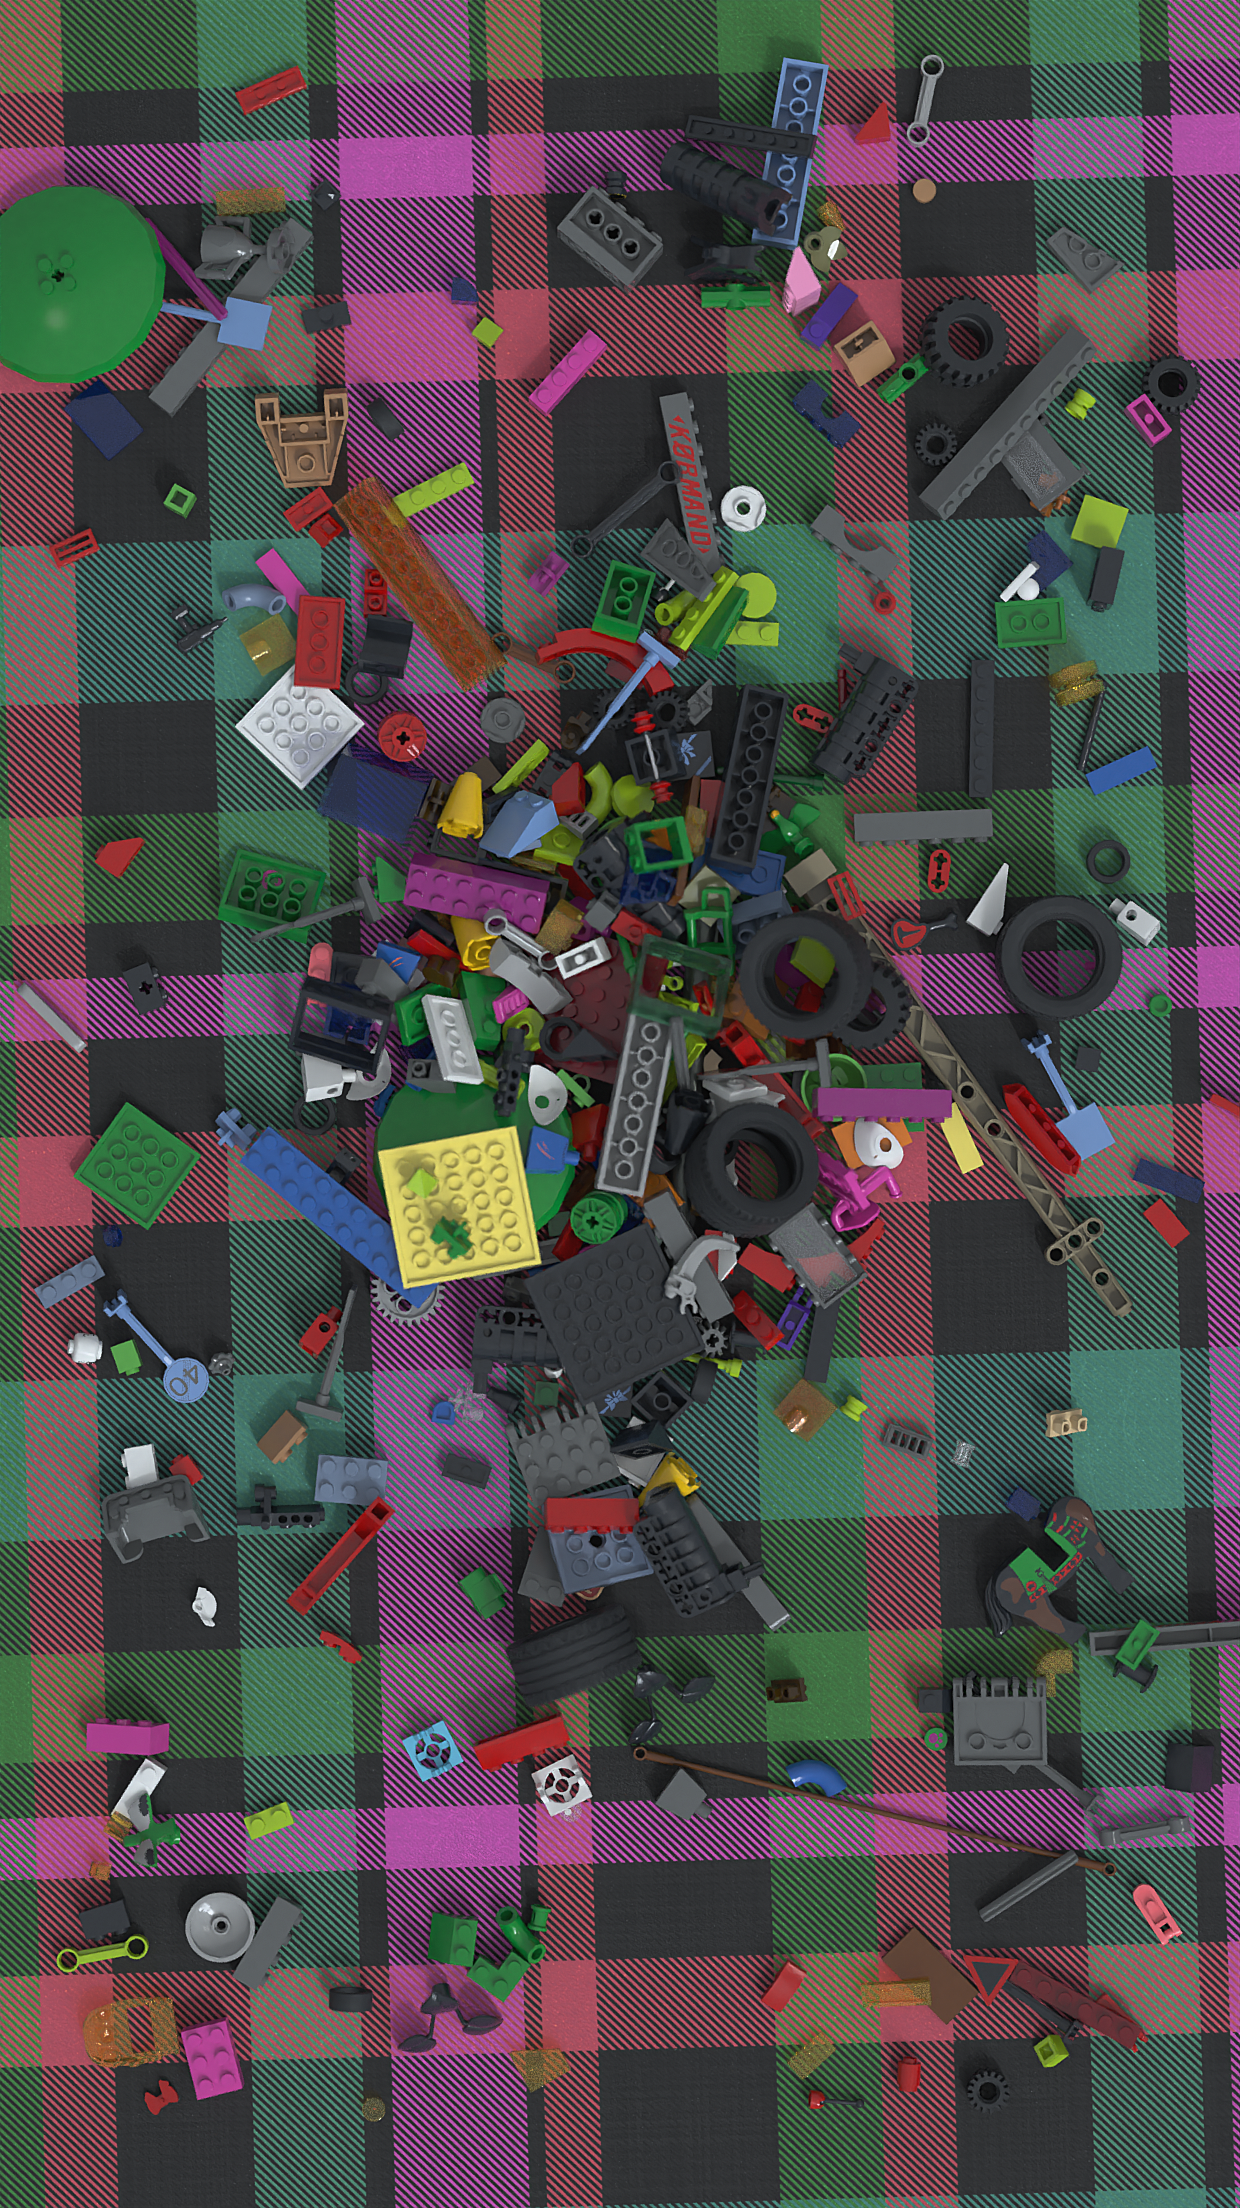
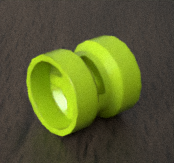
M1078 388L1073 394V400L1069 401L1064 408L1072 416L1083 421L1087 415L1088 408H1092L1096 400L1090 394Z

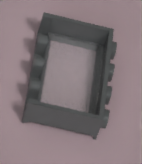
M812 1201L785 1224L768 1233L771 1239L767 1242L775 1252L780 1250L784 1255V1258L781 1259L789 1271L792 1268L796 1271L798 1276L795 1279L803 1289L805 1287L809 1288L812 1292L809 1297L817 1307L822 1305L825 1309L869 1276Z

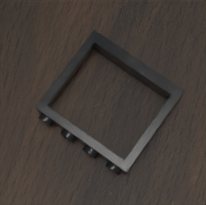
M306 975L300 990L287 1049L375 1076L382 1059L395 1002ZM308 999L381 1021L382 1026L375 1054L301 1031Z

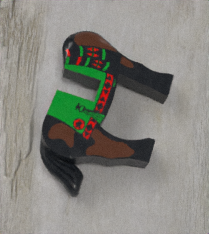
M1065 1496L1056 1499L1050 1505L1045 1522L1041 1521L1039 1527L1068 1556L1052 1571L1023 1543L996 1568L987 1583L984 1595L985 1608L991 1622L992 1634L997 1639L1002 1637L1012 1627V1613L1031 1620L1041 1629L1057 1634L1070 1645H1073L1088 1629L1080 1621L1057 1613L1048 1595L1067 1582L1087 1557L1118 1595H1121L1135 1580L1130 1573L1120 1568L1114 1556L1103 1545L1090 1506L1079 1497Z

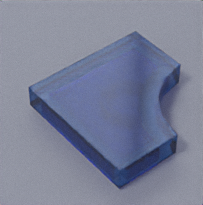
M1044 529L1026 544L1030 552L1031 562L1035 561L1040 566L1030 577L1038 583L1039 593L1073 565L1072 561Z

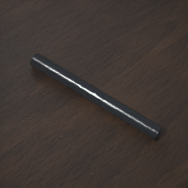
M1099 681L1076 769L1078 771L1085 772L1108 685L1107 682Z

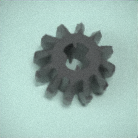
M706 1319L704 1326L701 1323H697L696 1326L707 1347L699 1351L700 1356L705 1358L708 1355L709 1358L714 1359L715 1352L718 1355H722L723 1353L720 1348L728 1347L724 1340L729 1339V1335L723 1334L726 1327L723 1325L719 1326V1322L716 1320L709 1323L708 1319ZM710 1335L713 1336V1339H710L709 1343H707L706 1339H709Z

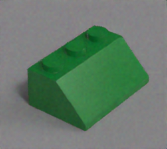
M736 586L731 587L692 641V649L714 661L717 659L749 603V591L747 589Z

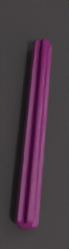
M145 218L155 230L162 255L215 318L219 321L225 319L228 316L227 309L200 278H196L194 270L149 218Z

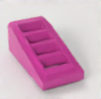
M515 985L508 986L492 1002L497 1022L503 1023L529 1005L528 997Z

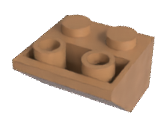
M872 320L833 347V352L858 388L896 363L885 338Z
M287 1409L256 1445L274 1464L279 1461L283 1463L293 1453L290 1448L294 1443L298 1446L307 1437L308 1433L305 1431L308 1426Z

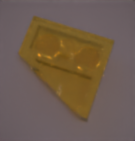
M560 2048L509 2052L511 2059L531 2093L571 2070Z

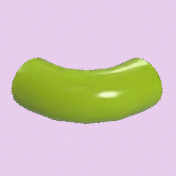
M684 589L672 599L659 604L655 609V617L661 625H671L683 619L698 598Z
M599 761L583 775L592 791L591 800L585 807V810L598 819V825L604 821L612 809L611 802H613L612 796L610 797L613 780L605 766Z

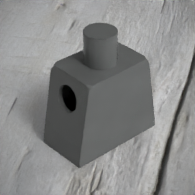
M682 1766L677 1769L655 1800L657 1806L686 1820H689L694 1813L706 1820L713 1808L703 1802L707 1795L706 1790Z

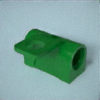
M482 1566L457 1582L482 1620L488 1619L507 1605L502 1597V1594L507 1592L506 1588L495 1573L487 1575Z

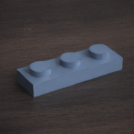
M93 1255L34 1290L44 1308L47 1309L106 1274L96 1256Z

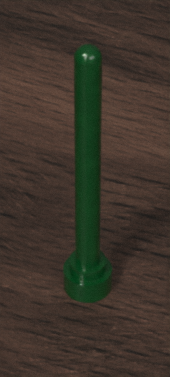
M716 767L714 769L715 774L722 776L724 767ZM774 773L772 782L809 786L813 791L822 792L824 774L815 773V775L806 777Z

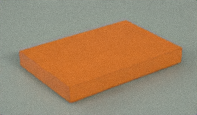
M878 1118L876 1123L882 1125L893 1134L901 1147L913 1142L902 1119L898 1123H887L886 1118ZM845 1122L831 1128V1131L848 1168L855 1169L864 1165L856 1152L854 1143L856 1122ZM888 1138L881 1139V1150L883 1152L890 1151L891 1141Z

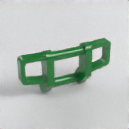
M706 886L702 891V906L683 911L687 924L688 938L686 955L699 956L705 954L707 971L710 975L732 976L735 972L736 945L733 944L731 917H733L730 889L728 887ZM708 893L722 894L725 907L708 906ZM702 917L722 918L724 943L702 942L697 944L695 919ZM712 954L728 955L729 968H716L713 965Z

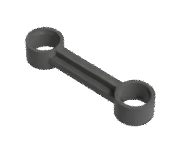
M1177 1816L1164 1821L1123 1828L1103 1829L1098 1831L1100 1846H1111L1124 1841L1152 1836L1185 1833L1191 1831L1189 1816Z

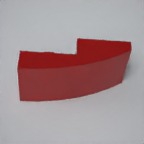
M365 569L364 618H368V614L387 617L388 569Z
M322 1629L319 1639L324 1641L323 1645L332 1648L340 1645L339 1655L343 1656L342 1660L354 1664L356 1660L361 1662L363 1654L352 1643L332 1631Z
M787 1960L776 1973L773 1983L761 1996V2002L780 2013L802 1983L807 1971Z

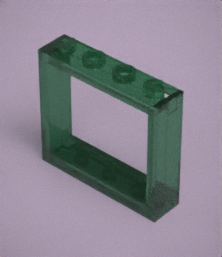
M645 933L637 948L626 1012L669 1026L672 1016H680L685 1031L714 1039L722 1024L732 960L721 957V955L702 951L699 948L683 945L677 941H670L657 935ZM646 953L717 975L711 1016L639 994Z

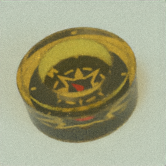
M378 2097L368 2098L362 2108L364 2117L373 2122L380 2120L386 2110L385 2103Z

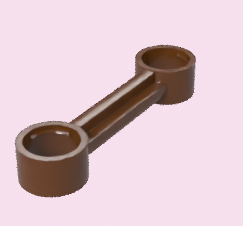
M505 632L494 634L490 640V648L495 655H510L553 675L555 681L559 684H569L575 678L576 671L571 662L567 660L559 662L550 660L538 665L535 659L536 652L514 643L510 635ZM498 636H505L510 642V647L504 652H497L493 647L494 639ZM560 665H569L572 668V677L569 680L562 681L557 677L556 669Z

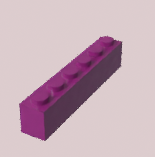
M816 1088L812 1090V1117H819L820 1122H832L833 1118H842V1122H856V1118H864V1122H878V1118H886L887 1123H898L900 1119H909V1123H922V1119H931V1123H945V1119L952 1118V1090Z

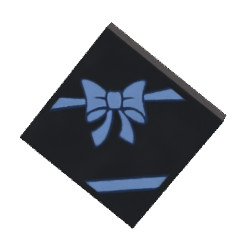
M710 731L677 734L687 775L671 779L669 782L689 780L693 775L701 778L715 777Z
M633 1383L594 1401L599 1416L631 1418L632 1403L630 1400L632 1398Z

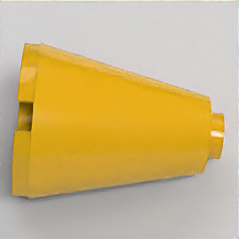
M464 772V775H459L438 820L437 828L439 829L442 826V832L460 838H467V834H474L473 838L482 836L481 779L477 777V774Z
M452 915L450 922L463 964L468 966L470 970H482L490 967L489 955L491 948L501 936L489 934L485 929L484 922Z
M669 1452L639 1495V1508L644 1504L646 1493L661 1484L676 1482L683 1496H686L697 1490L701 1486V1482L696 1483L695 1478L697 1474L681 1457L676 1460L672 1457L675 1453Z

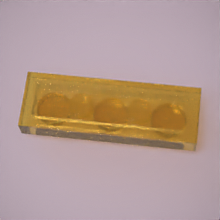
M285 188L216 191L217 215L286 212Z
M930 1980L861 1983L863 2008L932 2004Z

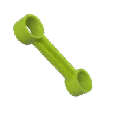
M134 1934L126 1942L79 1951L73 1947H66L58 1954L57 1965L64 1972H72L80 1964L127 1955L132 1959H140L147 1953L149 1942L145 1936ZM137 1938L144 1942L145 1949L142 1954H134L130 1951L128 1944L131 1940ZM66 1951L74 1953L77 1958V1963L71 1968L65 1967L61 1963V1956Z

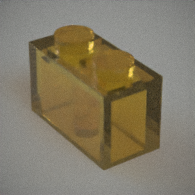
M561 899L534 942L555 956H558L561 950L567 951L573 942V939L570 938L572 933L577 935L584 924L581 922V919L585 913L564 899Z

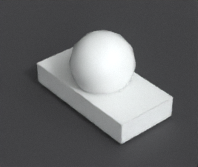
M1035 561L1029 563L1000 594V597L1007 602L1017 592L1023 600L1029 601L1036 598L1039 594V585L1030 577L1040 566Z

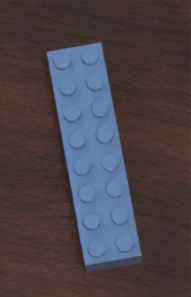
M783 58L771 128L817 136L829 65ZM767 152L762 179L791 193L793 197L788 206L782 204L773 222L777 226L773 237L753 229L751 243L795 251L798 244L812 159Z

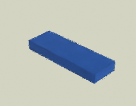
M1146 746L1086 774L1085 777L1095 796L1156 768L1157 765L1149 747Z

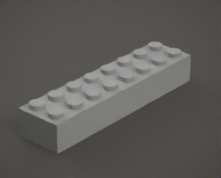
M629 1005L594 1184L595 1188L643 1197L673 1044L670 1018L672 1016L677 1017L678 1014Z

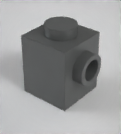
M605 890L598 899L593 897L586 906L588 912L584 919L592 927L603 932L624 904Z

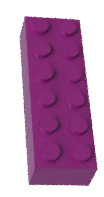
M414 852L410 863L403 904L484 922L483 917L487 911L495 908L501 909L506 914L509 923L522 931L538 934L542 924L550 882ZM493 918L488 923L500 925L503 919Z

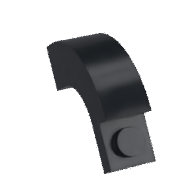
M344 1147L341 1152L337 1153L325 1172L342 1186H345L362 1161Z

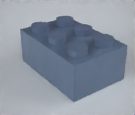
M782 890L732 905L733 917H731L733 944L736 945L735 960L740 959L744 954L743 950L747 947L748 941L752 939L751 937L757 933L758 929L771 920L793 913ZM718 918L717 927L723 937L722 918ZM799 937L791 939L787 944L799 941Z
M320 1453L314 1501L370 1506L378 1496L385 1501L389 1459Z

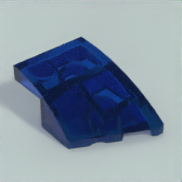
M641 839L647 865L674 860L671 851ZM629 858L622 882L619 904L627 906V904L669 901L677 883V879L671 877L674 868L634 874Z

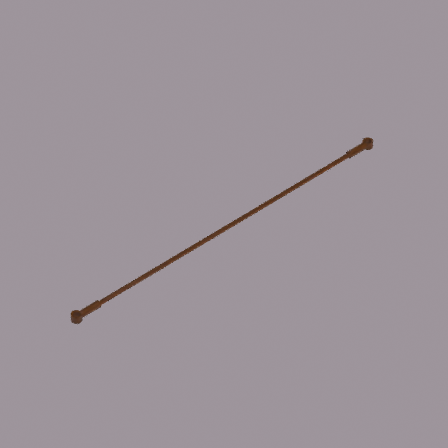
M637 1746L633 1751L635 1759L639 1761L647 1759L671 1766L674 1764L1055 1859L1063 1855L678 1760L673 1756L646 1750L643 1746ZM638 1749L644 1750L645 1754L643 1757L636 1755ZM1078 1856L1079 1861L1075 1863L1076 1866L1101 1871L1106 1876H1113L1117 1871L1115 1864L1110 1861L1103 1863ZM1107 1865L1113 1866L1112 1872L1107 1873L1105 1871Z

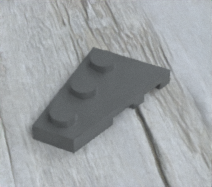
M1062 227L1045 242L1048 248L1089 295L1125 265L1123 262L1109 257L1103 250H1098L1091 246L1085 239L1065 227Z

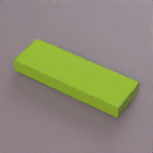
M538 739L492 790L497 794L511 786L518 787L550 753V750Z

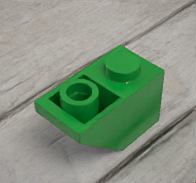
M380 856L375 857L376 862L372 863L373 876H377L378 885H374L375 899H379L380 904L403 902L407 885L406 878Z

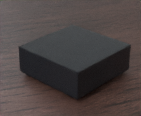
M1078 1046L1074 1069L1098 1073L1102 1050Z

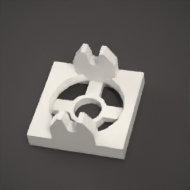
M573 1754L531 1774L537 1791L551 1817L593 1797ZM559 1768L569 1769L575 1775L570 1778L561 1775ZM552 1772L555 1781L552 1787L545 1790L546 1778ZM560 1779H565L569 1783V1788L565 1792H559L556 1789V1783ZM579 1782V1790L572 1799L570 1795L571 1787ZM558 1793L563 1795L566 1802H555L549 1796Z

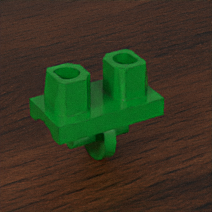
M444 1216L433 1227L434 1230L429 1237L437 1245L444 1239L451 1244L446 1253L453 1260L461 1255L465 1256L474 1245L468 1239L471 1234L464 1229L468 1224L466 1220L460 1225L454 1219L449 1222Z

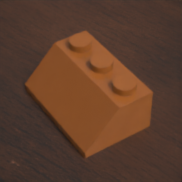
M775 972L776 984L780 993L785 998L790 986L783 982ZM739 975L721 1013L722 1025L727 1028L738 1020L750 1036L765 1041L770 1030L761 1025L760 1021L754 1018V1015L749 1012L748 1006L745 1005L746 1002L742 998V991H740Z

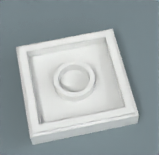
M744 1074L728 1078L703 1080L704 1088L729 1102L767 1095L768 1087Z

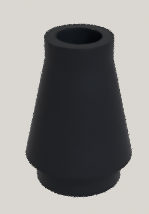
M491 1386L486 1395L487 1399L491 1400L506 1414L511 1413L514 1415L522 1401V1398L518 1397L517 1393Z

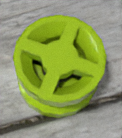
M848 1395L846 1404L841 1406L839 1410L858 1422L862 1411H866L868 1406L853 1396Z

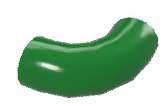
M506 1906L501 1908L495 1917L503 1934L529 1963L535 1964L539 1962L545 1955L546 1946L530 1932L514 1907Z

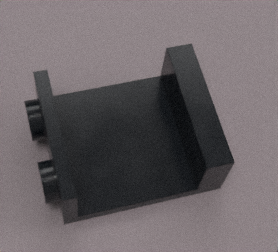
M368 614L367 631L362 652L360 651L358 672L404 679L414 622L402 618L395 619L383 615Z

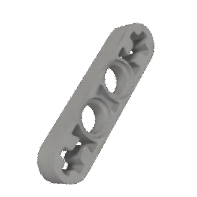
M25 982L16 990L78 1053L87 1046L83 1039Z

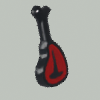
M951 911L944 919L929 923H914L908 919L899 918L893 921L890 927L892 942L899 951L912 950L923 943L927 935L932 931L945 927L956 931L958 928L955 922L957 914Z

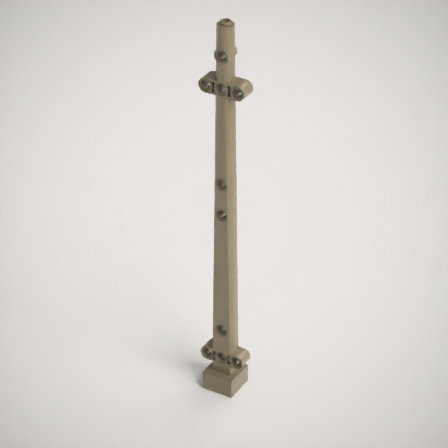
M820 848L784 874L782 879L797 899L802 896L811 907L810 911H825L844 920L839 908L835 912H831L826 908V902L829 899H834L827 879L834 877L832 874L837 869L822 848ZM853 881L860 897L862 889L857 882ZM833 882L847 915H851L838 882ZM850 898L853 904L855 902V899ZM862 916L847 921L864 938L873 962L877 960L883 961L885 966H893L898 976L902 974ZM905 979L903 983L910 988L911 992L908 996L912 999V1006L909 1009L911 1012L910 1018L907 1020L906 1026L902 1031L945 1089L952 1090L953 1100L1057 1238L1056 1241L1045 1249L1044 1257L1046 1261L1053 1265H1060L1071 1258L1114 1317L1117 1315L1121 1318L1132 1311L1130 1306L1133 1302L1091 1244V1242L1103 1234V1222L1098 1218L1089 1217L1079 1224L1076 1223ZM871 986L873 992L886 1008V1002L881 992ZM965 1085L970 1086L973 1090L972 1096L968 1099L963 1098L961 1095V1088ZM991 1123H996L999 1126V1133L995 1136L988 1133V1126ZM1091 1221H1095L1098 1224V1231L1095 1234H1090L1087 1230V1225ZM1072 1235H1077L1080 1239L1079 1245L1075 1248H1072L1068 1243L1069 1237ZM1054 1248H1058L1061 1251V1258L1057 1261H1053L1050 1258V1251ZM1099 1272H1104L1107 1276L1106 1282L1102 1285H1098L1095 1281V1277Z

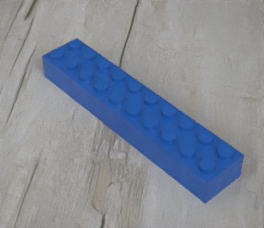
M271 1126L267 1127L239 1161L417 1309L421 1307L440 1284L438 1282L404 1289L392 1226Z

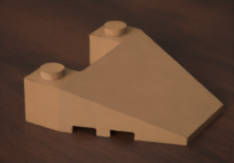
M348 388L325 389V412L281 415L279 392L256 394L257 424L265 438L285 488L331 485L349 416Z

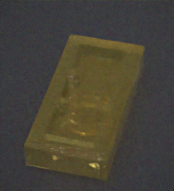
M820 2031L789 2059L787 2064L804 2080L837 2049Z

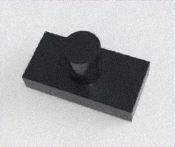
M347 301L302 311L307 335L352 325Z

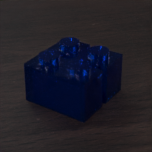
M336 982V984H339V985H342V986H345V987H349V988H352V989H355V990H358V991H361V992H362V990H361L360 988H356V987H352V986H349V985H345V984H341V983H337V982ZM328 1005L323 1034L343 1039L349 1026H352L353 1028L347 1041L368 1045L374 1032L376 1020Z

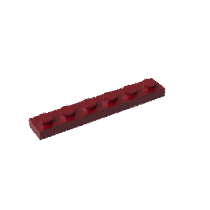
M1019 1960L1009 1979L1010 1982L1129 2049H1132L1142 2030L1136 2024L1022 1960Z

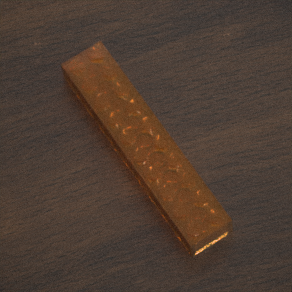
M377 476L364 479L332 505L464 693L477 688L508 664L503 654Z

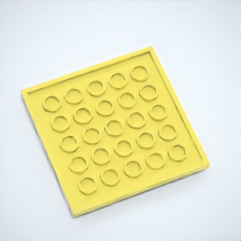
M516 1126L378 1151L404 1289L541 1264ZM420 1167L439 1180L426 1199L406 1187ZM443 1216L449 1222L453 1219L456 1220L460 1225L465 1220L468 1222L464 1229L471 1234L468 1239L474 1245L465 1256L461 1255L453 1260L446 1253L451 1244L444 1239L437 1245L429 1238L434 1230L433 1227Z

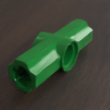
M728 284L725 287H701V308L744 310L746 307H770V286L746 287L744 284Z
M919 352L907 363L903 364L895 374L876 390L879 397L887 405L894 402L930 369L929 367L925 368L923 365L925 359L923 356L920 357ZM909 370L913 373L914 378L906 380L902 376V372Z

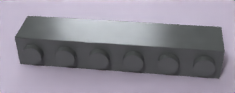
M992 809L854 814V843H859V847H872L873 842H882V846H895L898 841H905V845H919V841L928 840V844H942V840H951V844L965 843V839H974V843L988 842L987 838L993 837Z
M668 1186L645 1198L642 1210L648 1220L652 1219L655 1225L653 1230L659 1240L663 1239L666 1247L664 1249L670 1260L674 1258L677 1264L685 1251L698 1238ZM706 1255L696 1269L692 1282L696 1286L694 1298L699 1303V1306H697L698 1311L703 1319L707 1318L709 1323L733 1312L735 1304L722 1281L718 1279V1274Z

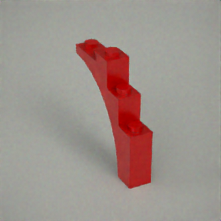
M878 1218L874 1220L862 1235L846 1246L864 1271L867 1266L861 1263L860 1260L868 1258L873 1250L870 1245L874 1239L879 1241L886 1231L883 1228L885 1223ZM751 1243L747 1245L737 1260V1263L782 1293L785 1289L787 1291L791 1290L796 1282V1279L793 1277L795 1274L798 1275L793 1268L790 1271L781 1260L784 1257L766 1252ZM837 1251L819 1257L796 1258L818 1288L821 1286L825 1288L832 1278L829 1275L831 1270L846 1281L855 1276Z

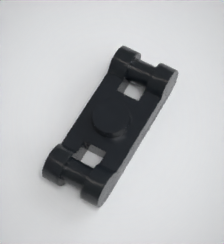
M555 748L529 792L541 796L537 793L541 787L547 791L544 798L549 799V795H552V785L571 767L575 759L565 757L561 754L562 751ZM556 762L563 766L560 772L553 768Z

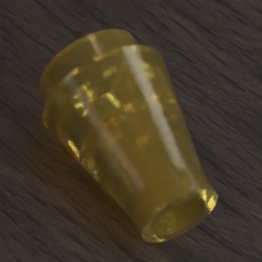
M832 200L816 209L819 214L817 217L826 226H834L842 231L846 229L837 204H834Z

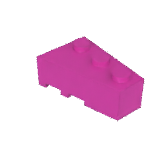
M104 1717L96 1718L95 1722L87 1723L86 1751L153 1755L169 1750V1723H152L149 1720L131 1722L130 1719H117V1722L109 1721L110 1718Z

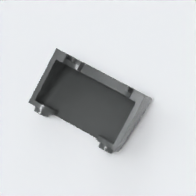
M175 1475L107 1496L102 1502L105 1535L123 1564L137 1560L142 1555L144 1542L185 1531L188 1539L192 1542L210 1539L209 1528L191 1482L185 1475Z

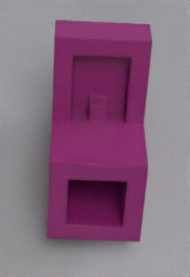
M796 942L786 944L781 949L775 964V972L778 977L793 989L810 980L809 977L790 963Z

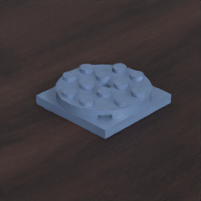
M627 1484L573 1498L634 1497L631 1485ZM541 1505V1510L544 1517V1505ZM547 1530L551 1554L557 1566L564 1595L597 1587H606L617 1582L654 1573L634 1533L621 1534L619 1530H610V1533L598 1534L596 1530H587V1533L576 1534L573 1533V1530H564V1533L553 1534L550 1533V1530ZM593 1535L599 1536L602 1540V1545L598 1548L589 1543L590 1537Z

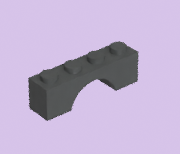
M827 504L810 526V530L813 531L811 535L820 542L824 540L830 544L829 549L836 555L841 556L843 554L849 559L848 563L857 570L861 568L867 572L866 577L873 583L877 584L880 582L883 584L898 565L900 559L883 546L872 551H861L851 546L844 535L845 517Z

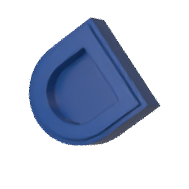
M445 1400L438 1402L433 1408L431 1422L454 1425L456 1416L455 1406Z

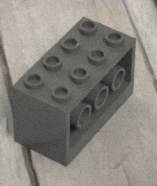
M592 185L557 227V237L628 295L662 255V238L653 231L649 233L643 228L645 225L635 216L631 218L626 214L627 209L619 202L614 204L608 199L609 194L600 187L596 189ZM598 220L599 224L594 225L591 221ZM610 235H616L617 238H616V239H610L609 236H610ZM632 249L635 251L633 254L627 253V250Z

